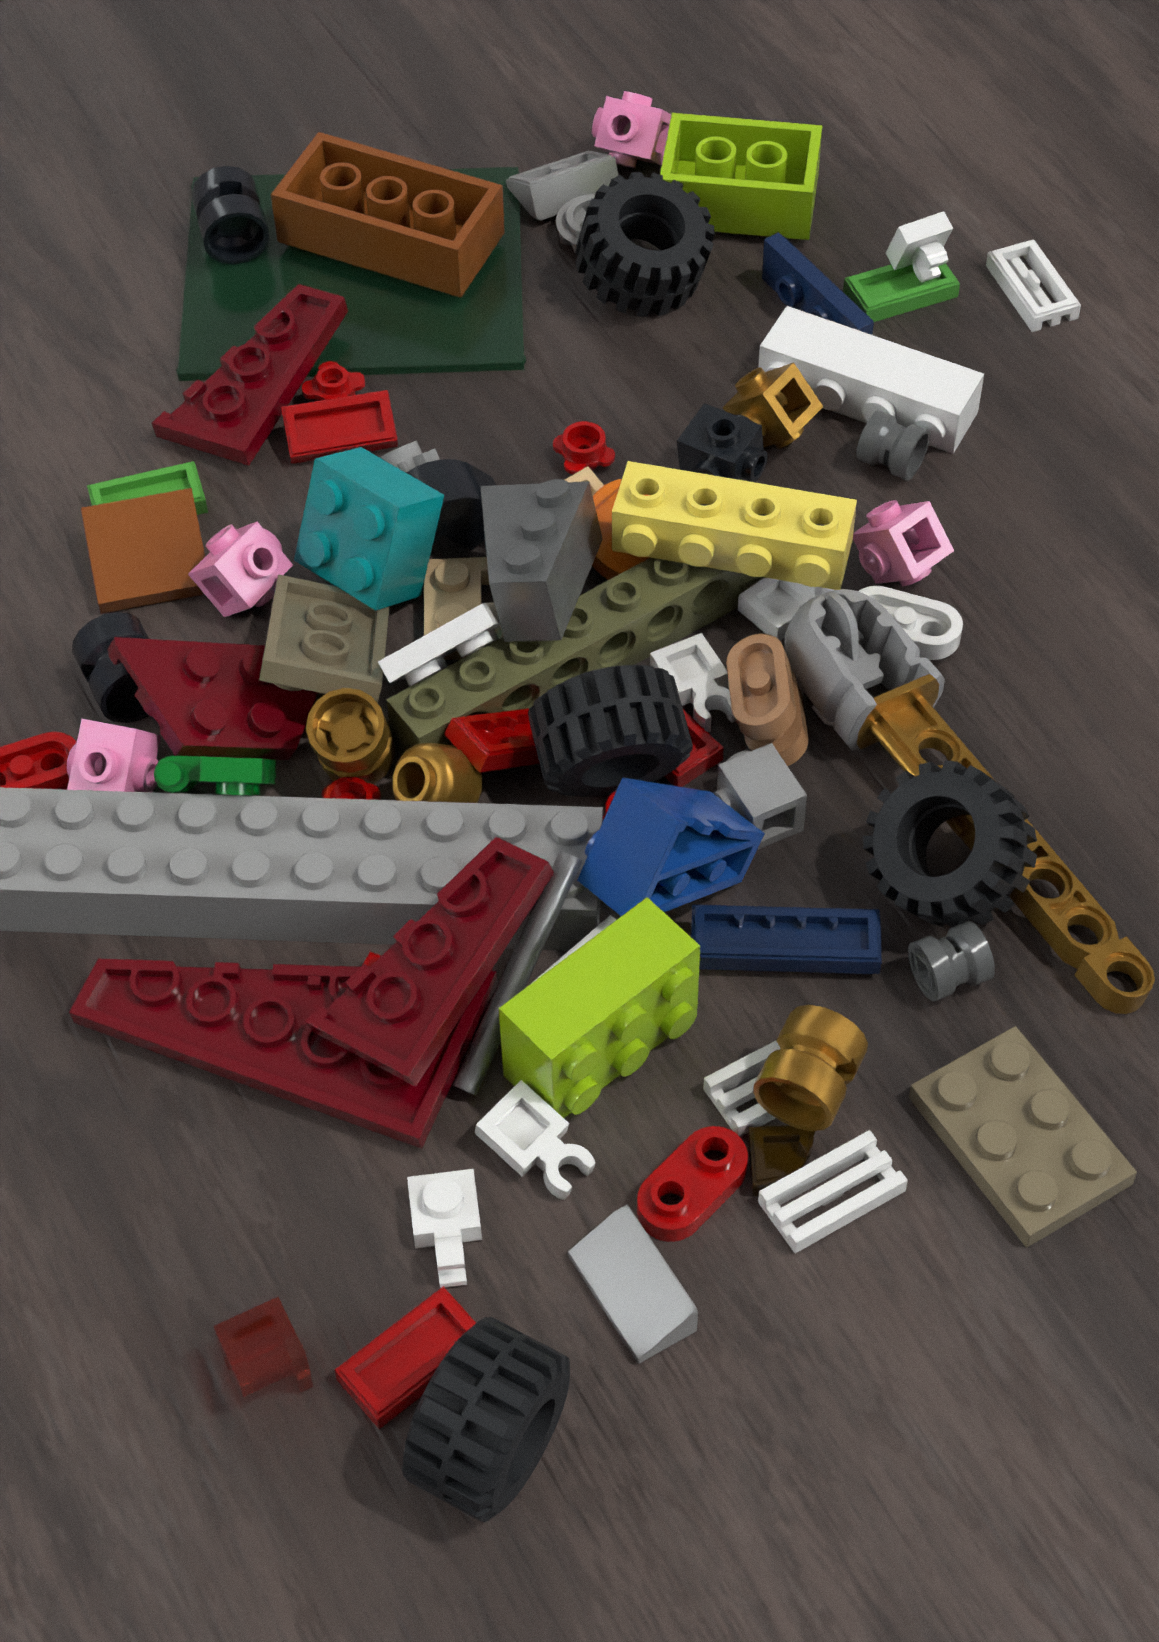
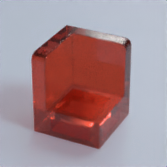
M279 1297L213 1326L222 1358L227 1369L232 1370L243 1397L289 1375L293 1376L300 1393L314 1387L306 1353Z

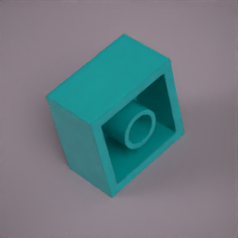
M362 447L315 458L294 561L375 611L420 597L444 494Z

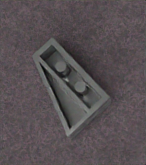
M553 479L539 484L481 486L489 585L505 642L562 640L603 540L590 482H567L563 479Z

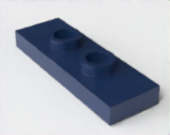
M778 232L764 239L762 279L779 295L781 301L786 306L873 335L874 321L783 235Z
M692 905L691 938L700 945L699 969L880 974L882 964L880 909Z

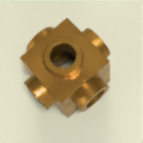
M793 362L764 372L762 367L752 370L735 384L738 392L722 408L726 412L734 415H743L753 422L762 425L763 447L774 444L779 449L795 441L803 433V427L822 409L823 405Z

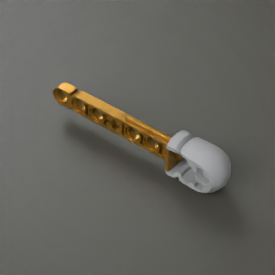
M840 589L813 597L799 607L785 633V652L790 662V668L796 676L799 687L827 721L835 722V731L852 751L861 750L880 742L904 772L908 771L916 777L919 775V765L927 763L921 757L919 750L925 748L935 749L944 754L948 761H957L967 769L971 765L994 780L934 709L943 693L944 677L928 658L919 657L920 650L918 646L879 602L859 591ZM880 683L889 690L874 698L866 691V689ZM961 815L947 820L946 823L972 851L975 842V825L972 816ZM1026 819L1025 822H1027L1029 825L1033 827V825L1028 821V819ZM1035 829L1037 841L1027 844V848L1037 854L1035 868L1025 867L1022 876L1030 881L1042 879L1050 882L1058 890L1059 897L1050 899L1039 896L1032 890L1029 884L1024 893L1015 888L1009 897L1061 960L1077 969L1075 977L1097 1003L1113 1013L1128 1014L1135 1012L1143 1005L1153 987L1155 977L1152 967L1127 936L1119 940L1116 925L1112 918ZM1083 925L1095 933L1098 943L1085 945L1077 942L1068 932V926ZM1120 971L1129 975L1135 981L1137 991L1123 992L1116 989L1108 980L1107 973Z

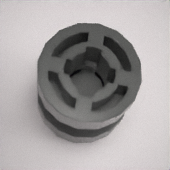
M877 410L869 418L860 436L856 452L857 460L874 467L879 464L888 466L892 475L909 481L916 474L925 457L930 441V431L915 424L904 427L897 423L895 416Z
M971 921L949 928L945 937L936 939L928 936L910 943L908 947V958L914 978L920 990L932 1002L953 995L958 985L966 983L970 986H976L993 979L995 974V965L989 944L982 931Z

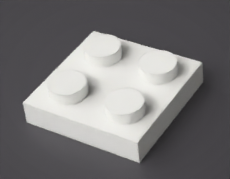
M482 603L378 661L389 683L406 679L409 686H412L448 667L444 657L458 650L462 658L498 640L499 637L494 629L500 626L495 603Z

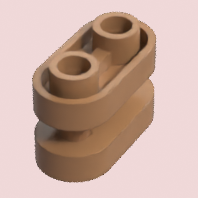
M769 634L748 636L737 642L727 656L726 664L732 713L739 729L744 734L749 751L772 743L786 765L790 766L803 756L808 746L802 691L794 672L790 668V662L781 641Z

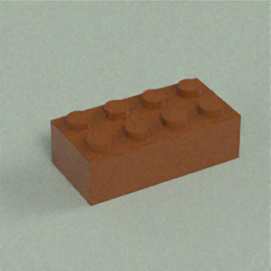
M321 132L316 134L271 193L277 242L460 298L505 233L503 185Z

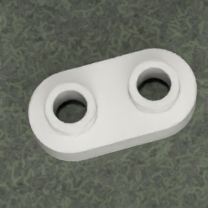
M869 586L859 590V592L874 598L892 615L920 650L919 657H925L929 660L943 659L952 655L959 647L963 621L958 611L952 606L884 586Z

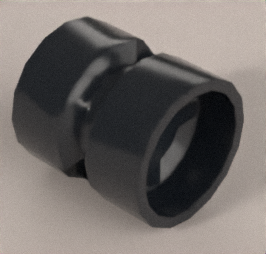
M233 166L215 167L203 173L194 183L191 194L205 251L212 259L220 263L232 265L246 263L258 257L267 246L269 232L254 179L248 172Z
M123 612L103 614L89 621L78 631L73 640L72 653L86 681L89 683V687L104 717L119 723L142 720L150 715L145 712L135 697L139 687L122 663L118 665L113 664L108 655V648L114 637L149 639L140 620L132 614Z

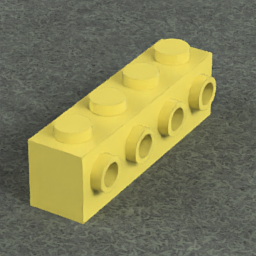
M628 461L612 509V551L628 553L638 557H651L685 563L695 567H708L742 573L752 577H765L799 583L809 587L840 590L853 540L857 500Z

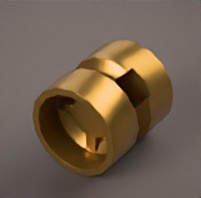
M341 688L328 692L315 702L308 713L306 731L309 743L318 756L322 768L331 780L335 781L343 777H357L367 783L375 784L383 778L394 762L396 748L383 711L374 698L359 689Z
M815 1005L797 1006L790 1012L776 1040L780 1049L768 1055L754 1083L753 1094L757 1102L769 1114L781 1122L808 1131L825 1130L831 1126L845 1098L846 1085L853 1081L867 1052L868 1042L864 1033L852 1021L840 1013Z

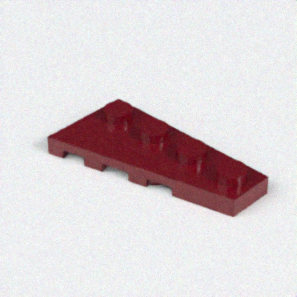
M298 284L253 326L256 334L250 340L239 347L233 345L220 358L222 366L204 383L197 379L182 393L185 401L171 414L163 411L151 423L156 437L249 466L281 417V407L288 406L348 313L345 297Z
M495 837L437 893L439 901L416 922L410 919L392 936L396 942L370 968L364 963L345 982L349 988L327 1009L321 1005L305 1020V1023L316 1034L416 1087L554 874L548 861Z

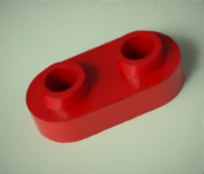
M46 732L1 746L0 787L67 790L70 778L67 773V759L70 750L77 741L70 735L62 732Z
M720 1126L701 1128L693 1132L645 1179L637 1195V1216L640 1224L650 1236L666 1242L681 1241L690 1237L742 1185L747 1174L748 1151L741 1137L732 1130ZM716 1150L724 1153L726 1157L713 1161L706 1158L704 1154L707 1151ZM665 1194H676L682 1201L676 1205H667L660 1201V1197Z

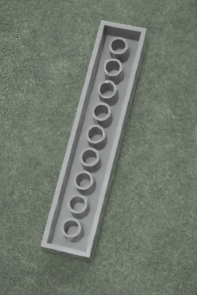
M0 787V931L393 945L396 941L392 936L410 919L416 922L439 901L437 893L495 837H498L548 861L551 867L559 851L569 853L583 861L543 947V950L569 951L599 925L600 899L578 882L577 879L587 858L585 854L586 846L602 825L603 807ZM534 905L505 949H515Z

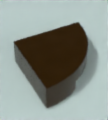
M790 1125L749 1127L748 1144L752 1196H759L760 1190L808 1164L813 1151L815 1131L798 1129Z

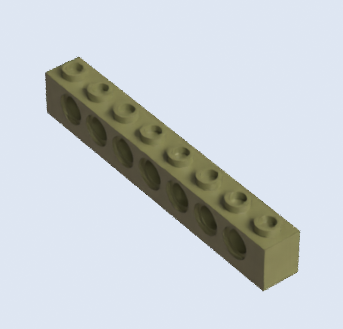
M650 557L580 595L562 640L505 642L504 637L386 699L389 726L395 748L403 755L406 750L419 743H437L454 746L444 735L452 718L531 708L534 705L533 702L539 696L572 677L606 667L635 665L650 657L651 652L679 641L738 608L739 595L765 577H752L742 573L708 567H695L685 563Z

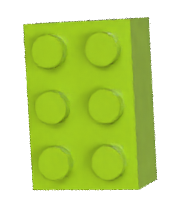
M672 113L660 175H663V180L672 183L673 180L682 183L683 191L686 193L693 191L700 198L698 206L707 207L711 215L708 224L714 225V232L768 237L779 232L786 239L809 240L819 174L822 125Z
M648 897L499 1008L503 1076L513 1086L522 1080L563 1118L567 1117L570 1113L577 1115L584 1112L596 1101L602 1088L620 1074L623 1077L633 1074L643 1065L651 1050L668 1037L670 1039L680 1037L692 1026L697 1017L700 945Z

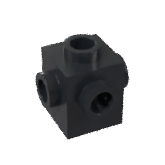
M705 403L677 439L680 470L756 482L761 477L767 463V452L763 448L762 425L753 422L743 415H734Z

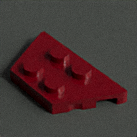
M114 637L108 648V655L113 664L118 665L122 663L139 687L135 697L145 712L158 722L160 734L175 756L289 760L298 747L307 723L308 713L312 709L318 693L304 689L288 691L277 687L274 683L259 681L265 645Z

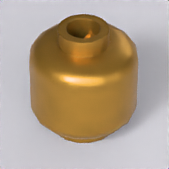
M419 743L406 750L398 760L393 774V793L396 801L478 803L482 792V775L461 750L455 746Z

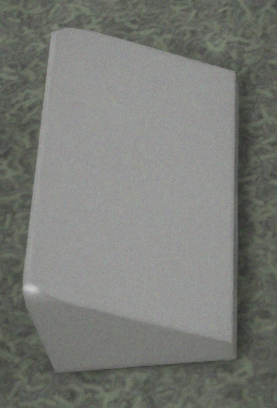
M588 150L510 176L506 183L507 188L529 214L537 220H543L557 215L559 209L569 200L585 194H594L603 184L609 186L611 179L618 176L615 157Z
M628 1205L614 1211L568 1251L570 1260L638 1364L697 1331L698 1310Z

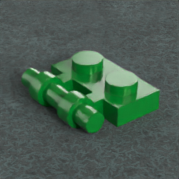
M167 756L161 759L155 766L154 778L161 789L171 793L189 792L200 781L216 782L215 794L260 795V783L275 784L276 760Z

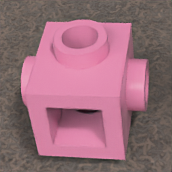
M624 91L622 100L606 96L604 108H598L593 120L592 135L596 137L594 146L615 157L616 164L636 168L637 160L662 165L671 114L663 109L651 107L653 99L641 94Z
M897 500L886 502L870 511L866 515L869 523L853 533V540L859 550L860 563L865 571L872 576L875 584L897 581L900 582L901 586L914 584L928 576L932 571V566L954 552L930 501L899 506Z
M257 521L239 529H235L230 524L216 533L205 545L210 553L188 575L223 617H227L250 609L254 605L260 607L270 601L274 596L278 574L284 575L293 564L282 552L281 543L276 536L264 529Z
M81 719L77 743L70 750L67 759V773L70 777L67 790L153 792L157 785L154 778V770L158 764L156 758L161 735L139 729Z

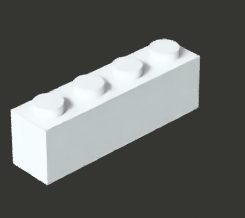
M786 306L760 345L758 368L762 367L764 372L794 362L823 405L822 408L865 423L868 422L875 411L881 410L895 416L897 423L904 427L915 424L929 430V446L954 454L979 410L984 373Z

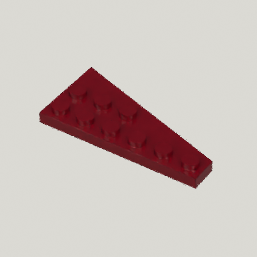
M98 958L69 1014L75 1024L422 1149L497 987L498 977L497 971L489 973L416 1087L316 1034L305 1023V1020L321 1005L327 1009L349 988L345 982L360 968L357 966L273 964V969H244L240 967L239 963L215 962V966L212 968L176 966L174 961Z

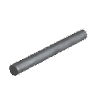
M559 851L552 866L554 874L534 905L452 1084L453 1086L476 1096L501 1042L499 1008L525 989L583 862L581 859L569 853Z

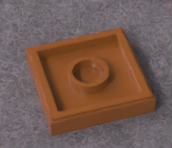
M192 488L81 508L97 601L101 614L204 595L202 590L188 575L205 558Z

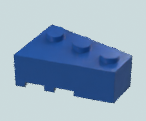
M622 778L600 829L591 837L586 846L585 854L587 858L577 881L620 916L647 897L663 912L741 883L765 833L710 791Z

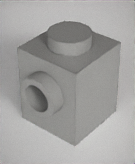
M772 743L753 751L738 752L726 762L718 764L717 791L713 792V794L765 833L757 850L804 831L807 794Z

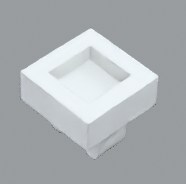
M944 211L898 227L886 251V255L894 270L913 265L914 272L921 283L940 277L941 272L938 266L948 262L944 245L953 230Z

